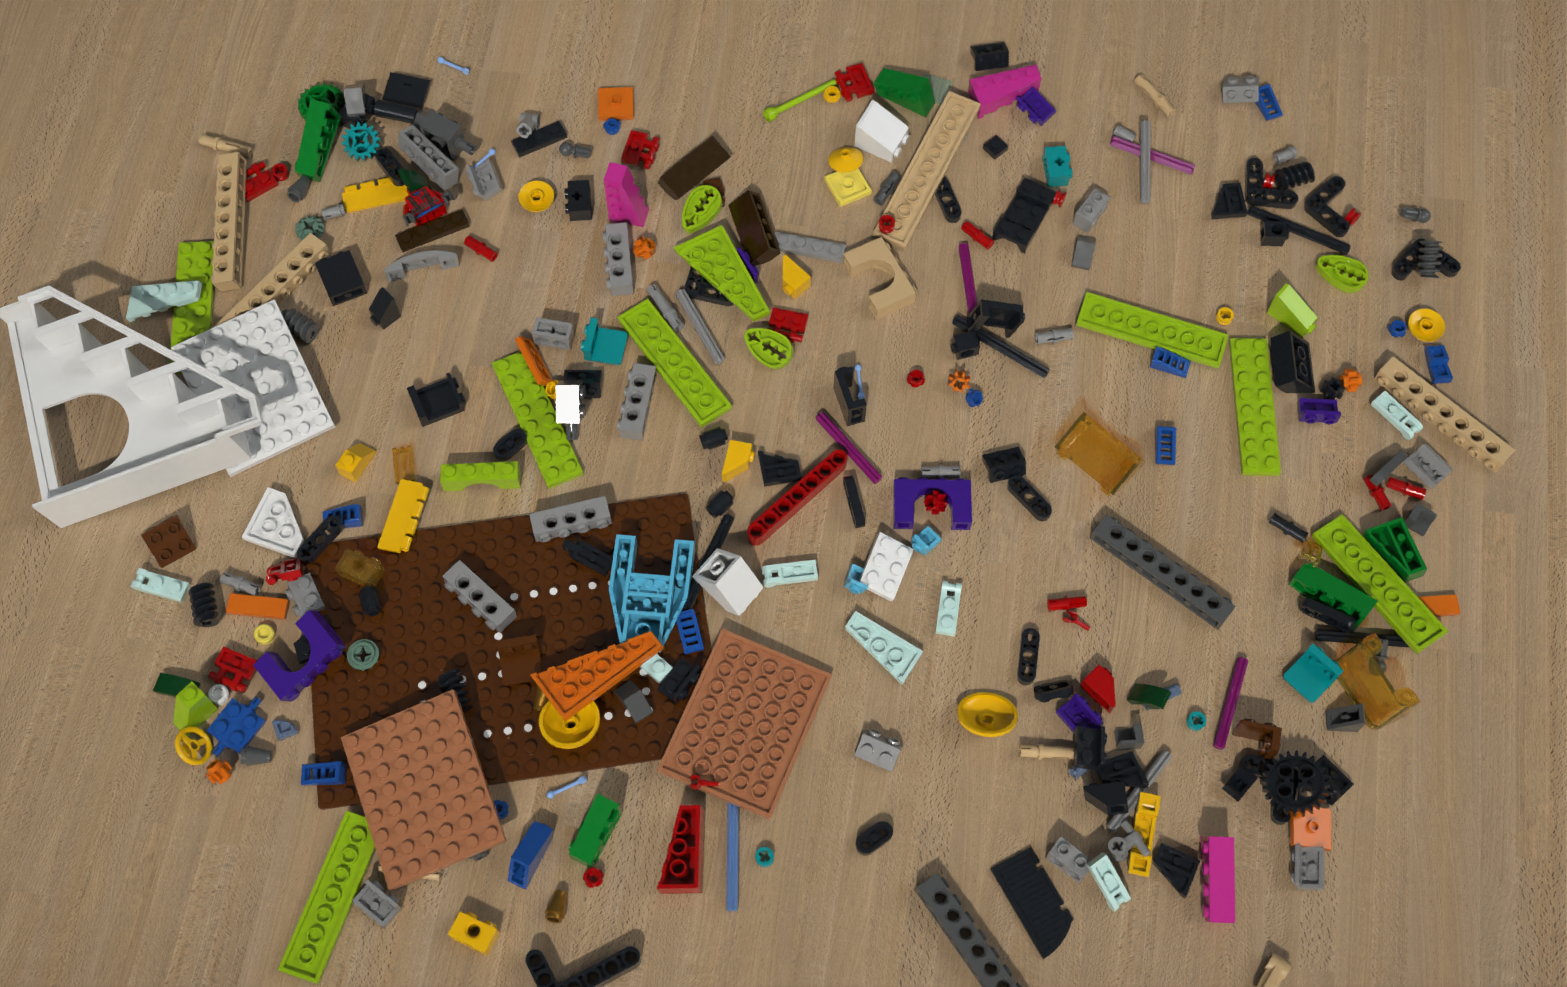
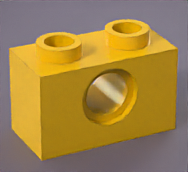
M469 911L466 914L459 912L447 935L451 939L488 956L500 934L496 929L497 925L488 920H485L483 923L477 920V915ZM474 927L480 928L477 936H470L471 929Z

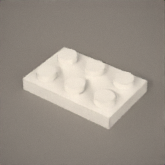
M879 532L858 582L868 585L867 590L889 601H893L914 549Z

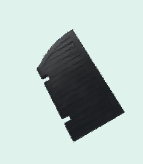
M1030 847L991 869V872L1042 959H1045L1063 942L1074 919L1068 909L1063 912L1061 911L1059 906L1063 905L1064 902L1044 868L1036 869L1035 865L1040 862Z

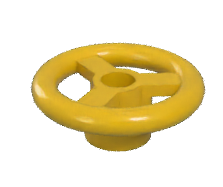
M188 726L181 729L175 738L176 752L184 762L190 765H201L211 757L212 742L208 734L202 729ZM193 732L200 735L202 739L191 740L185 734ZM206 744L205 755L198 759L197 751L200 749V746Z

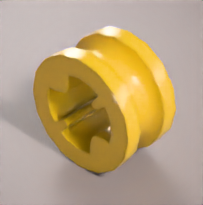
M1228 307L1219 309L1216 315V320L1221 325H1229L1234 318L1233 311ZM1227 314L1228 317L1223 319L1222 315Z

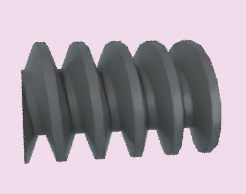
M1420 241V244L1425 246L1419 248V251L1424 253L1418 256L1419 259L1423 260V262L1417 263V266L1422 268L1416 270V273L1421 275L1420 277L1439 279V276L1434 273L1440 271L1435 265L1441 264L1436 258L1442 257V254L1437 251L1443 250L1444 247L1439 245V243L1443 242Z
M294 308L289 311L285 309L281 312L292 335L307 342V344L315 339L320 328L319 323H314V320L308 319L305 315L302 316V313L296 312Z

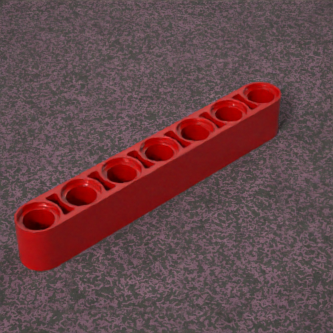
M840 449L834 450L752 522L747 529L748 542L754 546L761 545L838 477L847 466L846 452ZM840 459L843 462L836 463L834 460ZM822 471H827V472H829V474H828V475H823V474H821V472H822ZM813 483V484H815L816 486H814V487H809V486H807V484ZM796 495H799V496H801L802 498H801V499H795V498H793V497L796 496ZM785 507L788 511L782 512L779 509ZM767 520H773L774 523H773V524H767L766 521H767ZM759 532L761 535L755 537L752 533Z

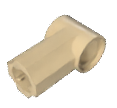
M1272 953L1264 965L1263 969L1265 970L1256 987H1278L1281 980H1284L1289 973L1292 964L1277 954Z

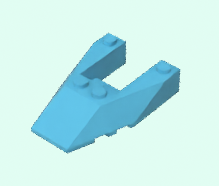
M616 534L609 594L620 644L627 642L630 638L651 631L664 647L688 598L694 567L695 542L675 539L670 576L634 573L638 546L636 536ZM676 580H677V585H678L679 587H683L682 589L678 588V587L675 585V581H676Z

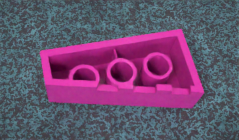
M1037 65L970 79L968 88L970 99L981 104L980 110L977 113L978 120L989 112L993 113L1004 105L1012 104L1017 96L1021 98L1032 87L1039 91L1042 78Z
M609 162L604 177L609 220L615 223L627 222V224L644 227L649 208L644 205L645 200L643 196L639 195V188L634 184V178L628 166Z
M1200 836L1203 877L1202 895L1204 896L1202 916L1206 922L1235 923L1234 837Z

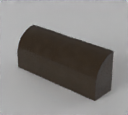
M711 136L662 175L658 184L671 198L679 200L730 159L731 156Z
M747 190L728 206L743 250L749 255L750 264L761 265L771 261L781 252L760 194Z

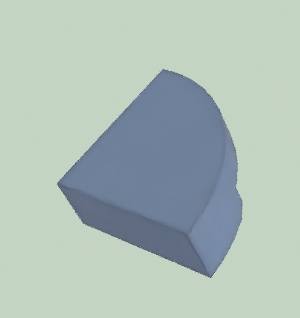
M282 720L272 721L279 741L299 734L295 726L289 722Z

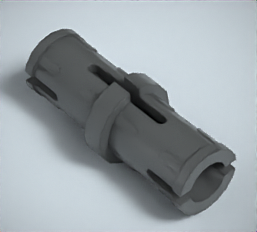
M891 172L886 182L881 184L879 192L873 199L877 205L882 206L888 196L894 192V187L901 179L899 174Z

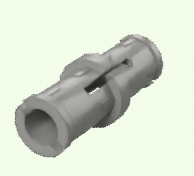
M1071 328L1062 330L1051 329L1048 332L1035 333V342L1039 345L1072 340L1074 337L1073 330Z
M939 464L938 466H921V477L960 478V465L943 466V464Z
M226 571L220 577V583L236 588V591L247 592L253 596H258V593L261 591L260 584L246 580V577H238Z

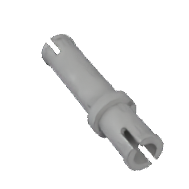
M653 284V287L650 285L646 291L662 312L664 320L669 322L674 332L683 329L684 324L676 315L677 311L670 306L656 284Z

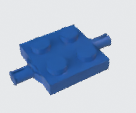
M255 696L248 706L239 703L233 698L206 730L219 742L211 753L218 757L226 747L233 749L241 755V749L248 746L266 723L254 711L262 702L259 698Z

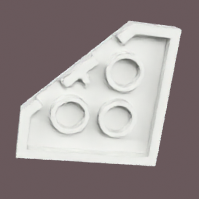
M268 487L242 538L253 544L297 558V551L305 541L285 493Z

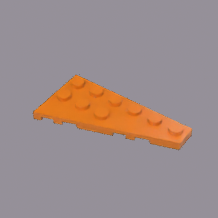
M650 631L630 638L627 642L608 646L605 650L591 652L569 660L566 664L558 667L553 666L547 668L548 670L544 672H536L530 674V676L566 722L664 648Z

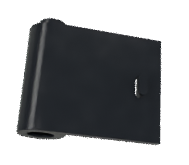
M390 72L382 100H376L374 115L413 124L417 112L423 109L431 80Z

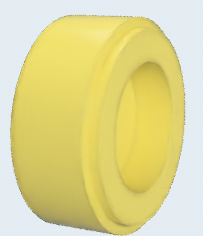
M262 624L255 629L254 638L259 644L268 645L275 639V631L270 625Z

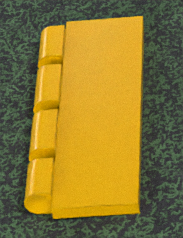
M388 177L377 179V186H375L374 180L360 183L361 189L359 190L357 184L345 186V193H342L345 212L351 213L405 201V197L409 195L406 192L408 187L406 185L395 186Z
M405 479L400 480L377 546L378 549L401 553V550L409 551L413 539L409 536H414L418 525V520L416 519H420L424 507L422 502L426 501L429 488L423 486V483Z

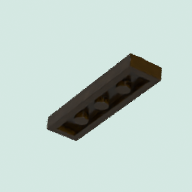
M463 209L396 234L395 237L403 253L468 228L470 225Z

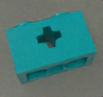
M1066 146L1045 147L1042 159L1047 187L1068 186L1070 178L1073 177L1072 168H1069L1070 153H1067Z

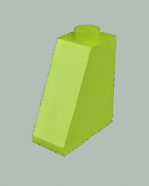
M1286 283L1275 295L1267 313L1303 338L1307 333L1311 334L1317 327L1315 322L1318 317L1294 289Z
M191 682L176 695L173 724L179 730L188 726L200 727L218 709ZM193 732L186 733L185 735L189 737Z

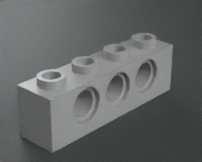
M414 125L399 132L398 147L444 191L458 183L459 168Z
M627 222L605 224L606 231L602 232L603 242H607V247H604V256L608 258V263H605L606 274H610V278H606L607 289H611L612 296L634 294Z
M634 363L633 369H629L628 380L630 382L624 391L626 401L621 404L622 419H618L617 430L620 431L621 438L643 441L657 376L656 366ZM640 383L644 384L643 386H640V387L636 386L637 384H640ZM634 400H640L639 403H633ZM632 416L637 417V418L634 419V420H630V419H629V418L632 417Z
M605 496L529 514L536 542H547L551 538L556 537L564 538L572 533H585L589 529H601L612 524ZM588 514H594V517L586 518ZM568 519H576L573 523L567 522ZM550 523H556L555 527H548Z
M460 560L442 576L446 589L451 593L453 591L459 595L457 598L464 605L468 603L472 607L471 611L478 618L482 616L486 620L485 624L491 630L496 629L501 633L517 617L515 610ZM463 583H469L465 588L460 587ZM477 595L483 596L480 600H474ZM490 608H497L495 612L488 613Z

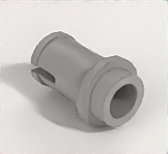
M1117 125L1113 133L1116 137L1133 142L1137 135L1123 128V125Z
M1288 146L1286 150L1275 153L1273 159L1279 165L1289 159L1294 160L1298 153L1295 147Z
M339 203L337 206L321 209L324 220L338 216L343 217L346 214L344 205Z

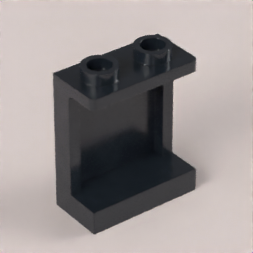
M350 250L339 252L334 256L315 262L332 306L368 294Z
M981 299L967 316L968 332L975 330L976 333L983 325L1004 328L1005 337L1010 338L1019 326L1024 323L1025 313H1023V305Z
M852 366L841 367L834 372L833 389L847 426L865 422L867 407L865 399L857 401L852 399L848 388L852 386L854 370Z
M450 372L446 373V379L415 390L414 385L407 388L422 427L465 411L463 404L466 401L462 392L458 394V382L456 377H451Z

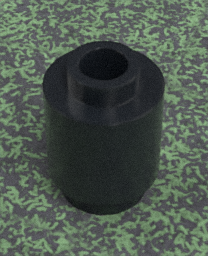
M720 426L699 435L704 450H711L725 445V440H728L725 429L721 430Z
M720 490L707 502L708 505L705 509L712 517L717 518L722 516L734 504L732 501L734 498L728 491L723 492Z
M366 586L360 590L359 599L363 613L371 617L378 615L383 609L378 590L374 586Z

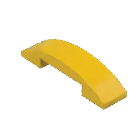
M1140 792L1133 829L1138 831L1143 837L1142 841L1150 850V854L1144 857L1136 846L1131 848L1128 860L1129 874L1149 877L1153 838L1161 796Z

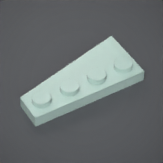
M200 281L132 286L126 319L132 322L140 316L145 318L151 316V313L156 311L164 312L172 306L180 307L199 301L202 283Z
M857 611L854 612L845 626V630L901 685L904 684L923 654L921 649Z

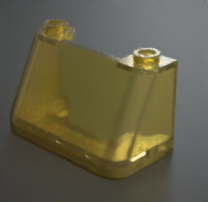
M1085 412L1079 416L1055 445V448L1058 450L1056 454L1062 459L1066 460L1068 458L1100 483L1102 486L1100 490L1108 496L1110 494L1115 496L1146 463L1145 460Z
M1375 632L1365 637L1335 661L1344 670L1337 680L1353 705L1364 704L1366 725L1373 730H1378L1405 717L1421 701L1415 692L1409 688L1404 687L1395 691L1374 659V656L1382 650V643Z

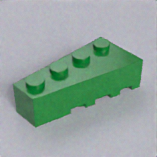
M310 99L298 159L294 167L295 173L299 177L306 176L316 182L321 181L341 119L339 113L329 103Z
M1308 561L1303 564L1288 584L1306 598L1315 600L1353 617L1357 622L1353 631L1357 629L1378 602V600Z

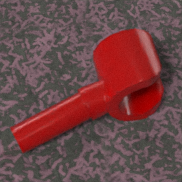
M1066 611L1070 615V619L1062 618L1065 623H1075L1089 631L1090 626L1080 621L1076 612Z
M697 775L690 776V780H698L696 785L690 784L693 790H698L701 786L719 785V781L700 780Z

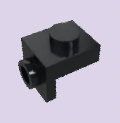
M1241 765L1222 789L1238 802L1258 777L1244 765Z

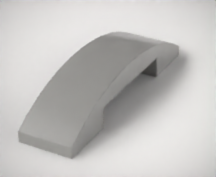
M424 251L405 256L390 264L384 271L388 282L406 278V271L438 264L441 265L442 270L458 267L460 264L456 253Z

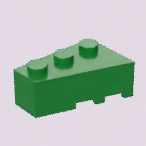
M883 68L874 82L879 96L925 118L936 103L929 78Z
M1403 517L1365 530L1363 537L1404 582L1424 576L1427 567Z
M597 793L585 820L579 827L576 839H573L569 845L568 851H570L569 856L571 859L589 868L595 866L622 816L618 803Z

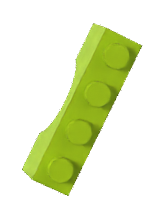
M518 461L441 464L440 483L443 491H463L469 485L482 483L495 485L501 489L520 488L521 471Z

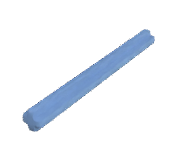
M727 802L726 910L734 912L738 909L739 807Z

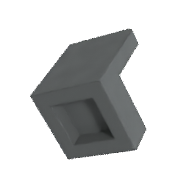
M1417 503L1407 516L1405 524L1410 530L1424 536L1431 523L1436 519L1437 514Z
M1141 723L1133 724L1131 729H1119L1114 732L1117 750L1141 749L1145 743Z

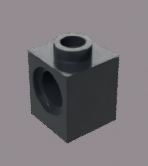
M1264 221L1260 229L1261 246L1283 247L1285 240L1289 238V229H1286V222Z
M975 330L953 336L950 348L952 354L956 355L957 360L979 355L980 344Z

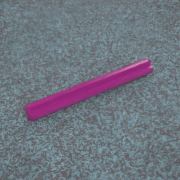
M1113 136L1110 143L1111 146L1140 156V145ZM1151 149V161L1187 174L1193 173L1195 169L1194 164Z
M961 243L958 249L968 314H970L978 303L969 246L967 243Z
M824 412L819 413L816 416L818 423L874 484L880 482L882 475Z
M1239 657L1236 661L1213 746L1219 750L1225 748L1248 665V659Z

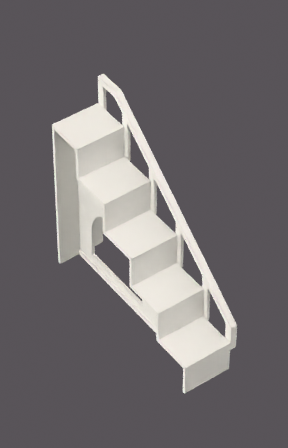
M51 286L18 296V302L0 308V318L8 325L42 501L32 504V506L60 528L252 459L245 431L264 424L257 396L252 392ZM54 297L80 312L57 320L38 302ZM94 318L128 337L102 345L80 323ZM141 343L175 362L149 371L127 348ZM188 368L223 388L196 397L174 373ZM97 394L113 398L122 405L129 421L128 439L121 454L103 471L59 487L44 410L85 395ZM234 394L245 398L250 403L253 417L242 420L223 398Z

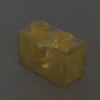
M346 549L335 567L339 576L364 587H376L385 571L380 560L375 557L368 558L356 549L353 551Z

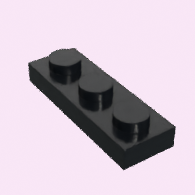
M560 121L533 131L527 138L519 137L511 140V143L520 158L566 139L567 134Z

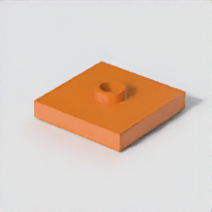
M633 87L598 88L599 121L610 118L615 120L634 119Z
M1313 807V814L1306 810L1305 817L1300 812H1297L1296 817H1294L1293 812L1290 811V846L1300 844L1302 847H1324L1325 851L1332 850L1331 809L1320 808L1318 810Z

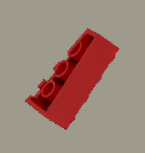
M680 805L672 839L667 850V857L663 864L662 875L657 886V890L661 894L702 893L704 810L701 805Z

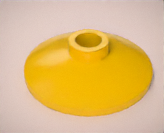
M841 147L829 155L828 163L837 172H851L862 165L863 154L854 147Z
M543 181L528 182L519 191V203L530 212L544 211L552 205L554 191L549 184Z
M1418 309L1410 315L1408 328L1417 339L1433 342L1440 339L1444 334L1445 322L1437 312L1431 309Z

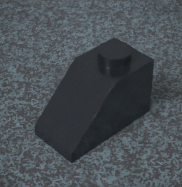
M384 287L380 288L369 311L372 323L375 326L379 325L384 330L401 316L395 299Z

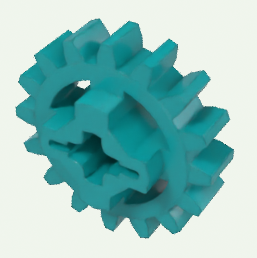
M357 122L356 127L351 124V130L345 129L347 135H342V138L345 140L341 142L342 146L345 147L343 149L344 152H349L348 156L350 158L355 156L356 161L362 158L363 162H365L366 157L372 159L371 154L376 153L375 149L381 148L377 144L381 142V139L377 137L379 133L374 131L372 125L368 128L367 123L361 126ZM371 136H372V139H373L372 145H371L370 142H369V140L371 139ZM350 139L353 140L352 147H350ZM359 140H361V141L364 140V144L358 143V141H359Z

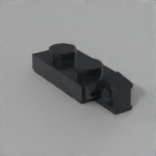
M565 539L562 544L563 549L569 552V557L604 577L607 576L612 568V556L584 541L574 543Z

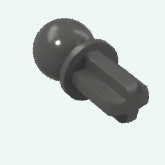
M568 142L562 143L559 147L561 155L570 156L573 154V158H590L592 152L591 148L581 147L578 144H575L573 147Z
M1417 207L1413 209L1402 208L1400 216L1411 219L1413 222L1426 223L1430 220L1431 213L1427 209H1419Z
M1386 639L1376 640L1375 652L1372 654L1375 660L1370 665V670L1375 675H1382L1387 669L1384 659H1388L1386 656L1388 640Z

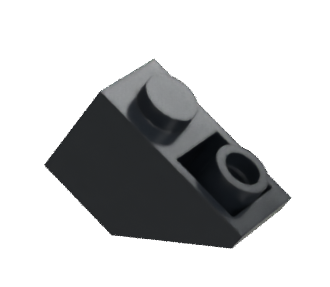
M1111 781L1105 784L1092 783L1088 786H1083L1085 800L1106 815L1129 813L1124 781Z

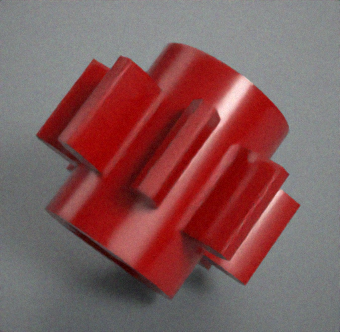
M934 490L932 494L927 493V497L924 500L926 511H931L934 515H939V512H945L948 504L946 494H940V491Z

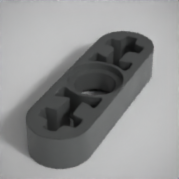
M1401 449L1370 481L1377 487L1408 455Z

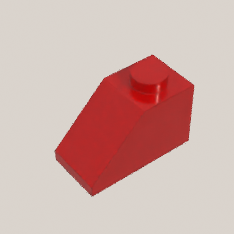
M1098 665L1082 681L1080 687L1110 714L1116 705L1114 677H1112V673L1107 668Z

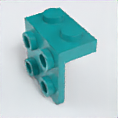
M591 317L589 324L585 326L586 339L582 340L581 343L584 359L586 361L621 365L628 338L627 332L600 328L598 318Z
M1312 644L1283 675V679L1309 703H1314L1344 670L1341 669L1338 662L1331 660L1322 648Z

